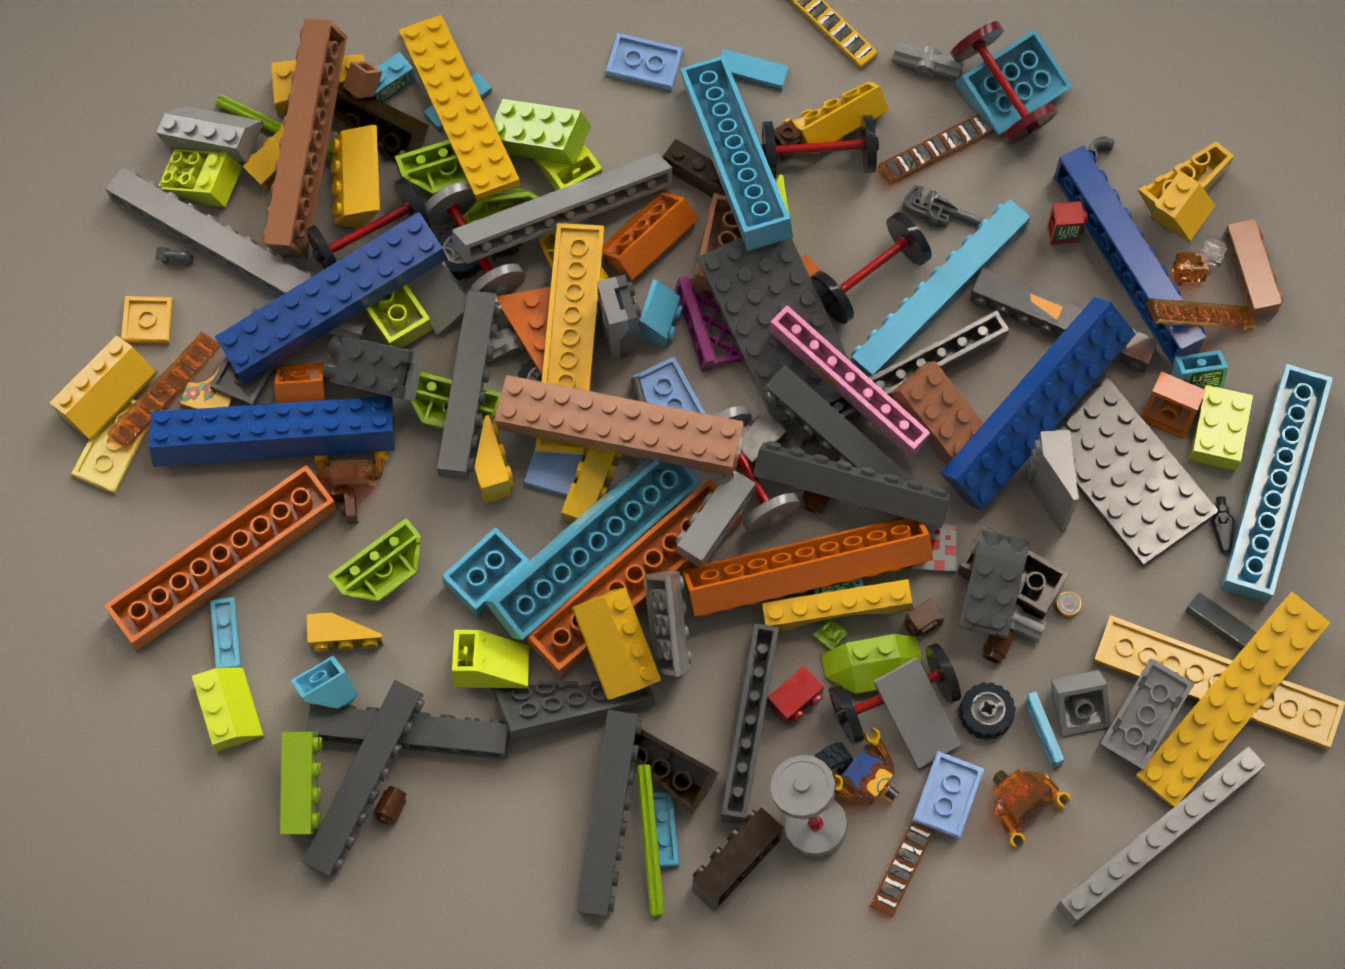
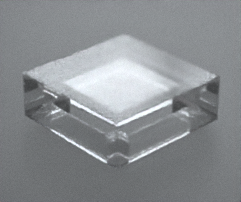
M1207 236L1198 259L1220 267L1229 244Z

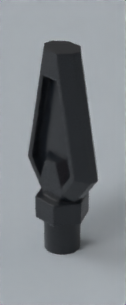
M1216 497L1218 512L1211 520V524L1220 552L1227 553L1231 552L1235 520L1229 514L1226 497Z

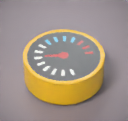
M1064 592L1056 601V609L1064 617L1075 616L1081 608V599L1074 592Z

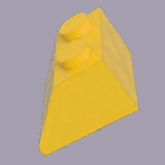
M1179 171L1154 205L1150 218L1190 243L1214 210L1215 204L1199 182Z

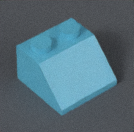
M654 279L640 317L642 336H639V340L666 347L669 340L673 341L676 332L674 323L676 319L680 320L683 306L680 305L679 295Z
M334 656L290 680L304 702L338 709L341 706L351 704L354 698L359 696L347 673Z

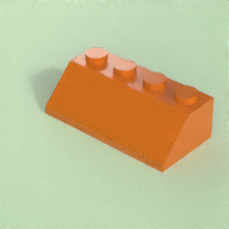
M661 191L603 244L602 259L619 275L625 274L626 278L633 280L639 277L649 264L657 261L661 253L667 248L672 247L683 233L691 230L698 217L685 198Z

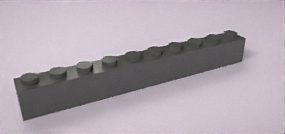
M996 310L869 378L894 399L891 392L924 363L936 361L943 372L1005 340L1009 329ZM840 394L825 400L849 422L862 415ZM796 419L790 420L789 429L800 447L817 439L814 435L811 437L801 429L802 424Z

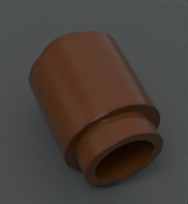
M1011 630L1008 639L988 635L982 649L984 651L982 656L986 660L1000 664L1006 658L1014 639Z
M389 786L387 790H384L374 810V814L377 815L376 820L385 825H390L391 822L396 823L406 804L405 798L407 794L393 786Z

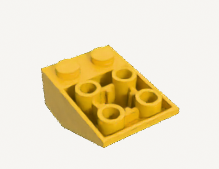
M486 415L474 465L483 504L511 497L510 488L514 487L513 475L510 466L507 465L504 446L500 443L498 427L495 422L491 423L489 415Z

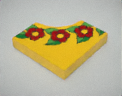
M214 375L207 381L199 383L188 382L180 405L189 409L230 407L233 399L210 389V384L215 377Z

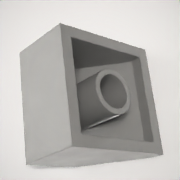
M1099 670L1051 679L1053 703L1062 736L1110 726L1108 688Z

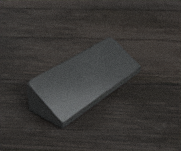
M1200 592L1185 610L1186 613L1240 651L1257 633Z

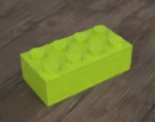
M502 99L492 121L508 155L570 165L575 164L591 128V124L581 110Z
M282 732L280 834H313L321 826V813H317V803H321L322 790L321 787H317V778L322 776V762H318V752H322V737H318V732Z

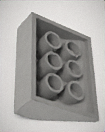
M1070 430L1042 431L1038 440L1034 442V449L1031 450V457L1028 460L1029 466H1026V479L1031 480L1032 490L1059 530L1066 532L1079 500Z
M679 571L644 574L653 660L658 673L675 677L681 676L689 671V664H691L692 660L686 641L689 638V630L684 621L687 609L685 601L682 600L681 590L684 589L683 577L680 576Z

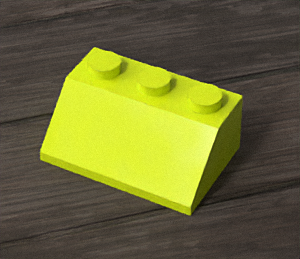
M243 667L215 668L192 676L209 736L216 752L264 737Z

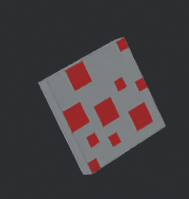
M924 524L930 534L934 560L920 566H908L906 571L955 574L957 525H942V528Z

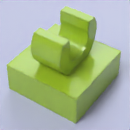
M827 619L813 634V638L829 651L836 648L844 640L848 632L832 619Z

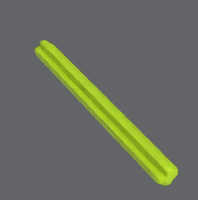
M219 95L215 102L218 108L232 115L262 120L264 124L261 129L273 135L279 131V127L282 124L224 95ZM328 146L325 160L332 163V152Z
M648 764L638 765L636 772L648 898L651 916H659L664 914L651 767Z

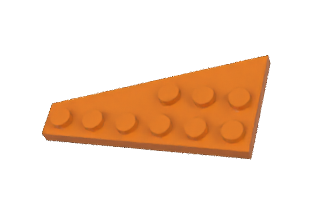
M551 287L497 296L506 320L512 326L520 343L542 375Z

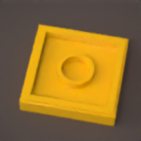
M125 296L121 339L127 343L170 344L173 298Z

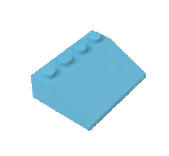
M1033 29L992 56L1029 113L1044 106L1073 87L1036 29ZM985 62L955 81L966 101L986 120L998 135L1021 119Z

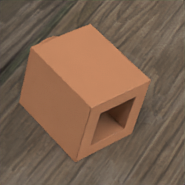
M367 61L351 62L343 88L348 90L351 96L357 99L373 97L382 71Z

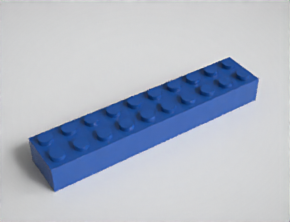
M1083 145L1060 156L1054 175L1056 182L1069 202L1081 201L1082 210L1087 212L1085 228L1154 338L1159 340L1158 344L1171 365L1173 366L1176 356L1199 353L1206 338L1203 326L1192 324L1185 309H1191V307L1181 299L1180 290L1169 280L1166 268L1157 261L1156 253L1145 242L1142 230L1134 225L1130 211L1122 206L1119 194L1108 184V178L1105 172L1096 165L1093 153L1091 151L1088 152ZM1156 306H1158L1164 322H1158L1155 319L1157 318L1154 311ZM1160 306L1170 307L1177 323L1167 322ZM1173 307L1184 308L1183 311L1189 324L1180 323Z
M417 212L214 337L243 383H246L448 258L420 212Z
M1094 297L940 473L967 505L982 511L987 507L1031 456V450L1034 449V442L1038 440L1040 432L1052 431L1136 335L1113 303Z
M391 396L151 412L149 451L153 467L395 451L393 400Z

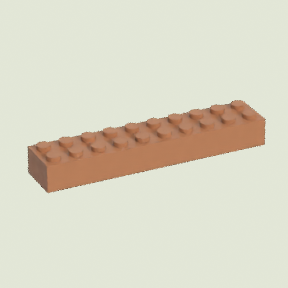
M304 18L303 26L300 29V45L296 51V67L291 78L293 83L292 89L287 99L288 111L283 121L284 133L279 143L280 155L275 165L276 177L271 187L272 199L267 209L268 221L263 231V244L282 257L308 259L310 242L305 229L314 225L347 35L331 20Z
M506 375L494 420L498 429L730 476L735 475L745 433L744 423L739 420Z

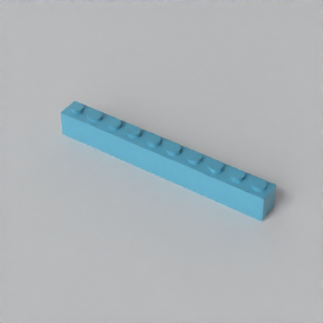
M1010 199L1004 205L1000 203L993 211V216L989 220L984 219L977 227L978 231L973 236L969 234L963 240L962 247L958 251L953 250L946 258L947 262L942 267L937 266L930 274L931 278L926 283L922 281L916 287L915 294L911 298L906 297L898 307L900 309L895 314L890 313L884 319V325L879 330L874 329L868 335V341L863 346L858 345L852 351L851 362L867 377H871L888 368L980 275L982 268H987L1028 227L1031 216Z

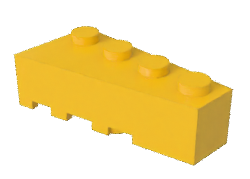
M364 54L344 56L338 91L344 89L343 85L351 62L365 61ZM296 60L271 63L274 105L277 116L284 115L288 111L287 99L292 89L293 83L291 78L293 71H295Z

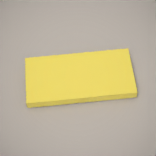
M132 399L91 441H88L71 473L72 477L116 495L150 429L149 418L136 410L142 404L141 402ZM132 413L136 414V416L142 414L140 418L148 423L139 433L124 423ZM120 426H123L135 436L129 444L127 442L125 444V438L119 433Z

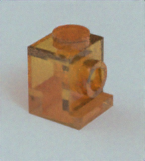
M1177 252L1171 268L1177 286H1182L1183 282L1206 281L1207 276L1211 273V264L1207 261L1204 252Z

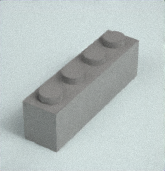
M735 471L734 476L722 474L716 483L717 489L714 493L709 492L704 499L703 509L700 513L696 511L690 519L689 524L691 526L686 532L682 531L675 542L677 544V554L702 568L754 494L756 483Z

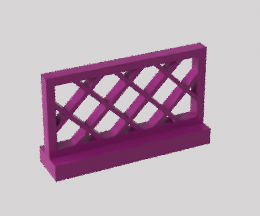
M688 276L679 277L675 290L677 295L680 296V305L683 306L682 312L701 372L711 370L712 366L743 361L741 353L734 349L736 346L735 342L731 347L720 341L724 332L730 336L732 334L727 324L724 326L713 319L717 312L721 313L716 303L707 299L710 291H707L703 297L695 292L694 287H692L693 278L689 279ZM703 303L715 309L711 318L701 312ZM710 324L722 330L718 338L708 334L707 328ZM716 345L728 351L726 357L716 358L714 353Z

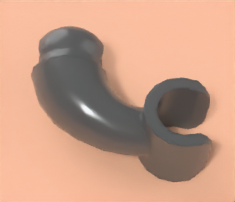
M1108 136L1098 137L1090 144L1087 151H1091L1097 161V150L1106 149L1111 151L1115 140L1108 138Z
M157 247L155 256L156 260H161L163 263H169L170 259L185 265L192 264L191 258H194L193 254L188 251L171 250L165 247Z

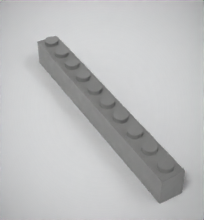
M659 153L652 154L452 230L453 248L467 264L555 231L557 223L573 224L672 186V167Z
M121 167L106 188L109 198L278 297L314 276L307 270L303 272L296 268L297 266L292 261L280 259L271 249L261 248L252 238L240 236L233 227L221 225L214 216L202 214L193 204L181 202L180 198L174 193L162 191L155 182L143 180L134 170L128 171Z
M1248 746L1060 900L1056 906L1057 909L1074 926L1259 774L1265 767V764Z

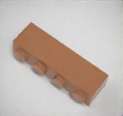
M1255 219L1228 224L1224 232V238L1250 318L1277 313L1283 303V295L1281 290L1277 289L1275 283V270L1271 269L1269 265V251L1263 246L1261 228L1257 227Z

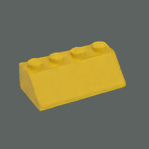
M375 125L343 130L331 140L332 163L330 170L333 173L331 193L334 195L332 215L334 216L335 225L360 229L380 211L377 126Z
M116 335L49 403L60 418L91 441L158 373L131 345Z
M626 587L614 589L572 607L607 700L640 690L661 680Z

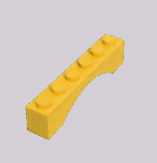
M908 579L762 603L765 625L779 627L778 632L793 630L807 624L837 617L862 614H893L913 610Z

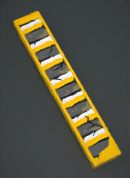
M788 0L860 69L878 56V51L824 0Z

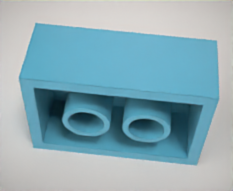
M495 527L442 575L443 583L478 618L489 608L483 600L524 566L529 559Z

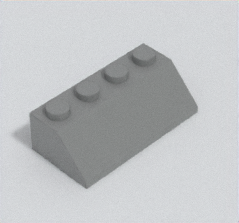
M182 105L164 114L156 134L166 147L227 152L236 161L247 163L264 122L262 120Z

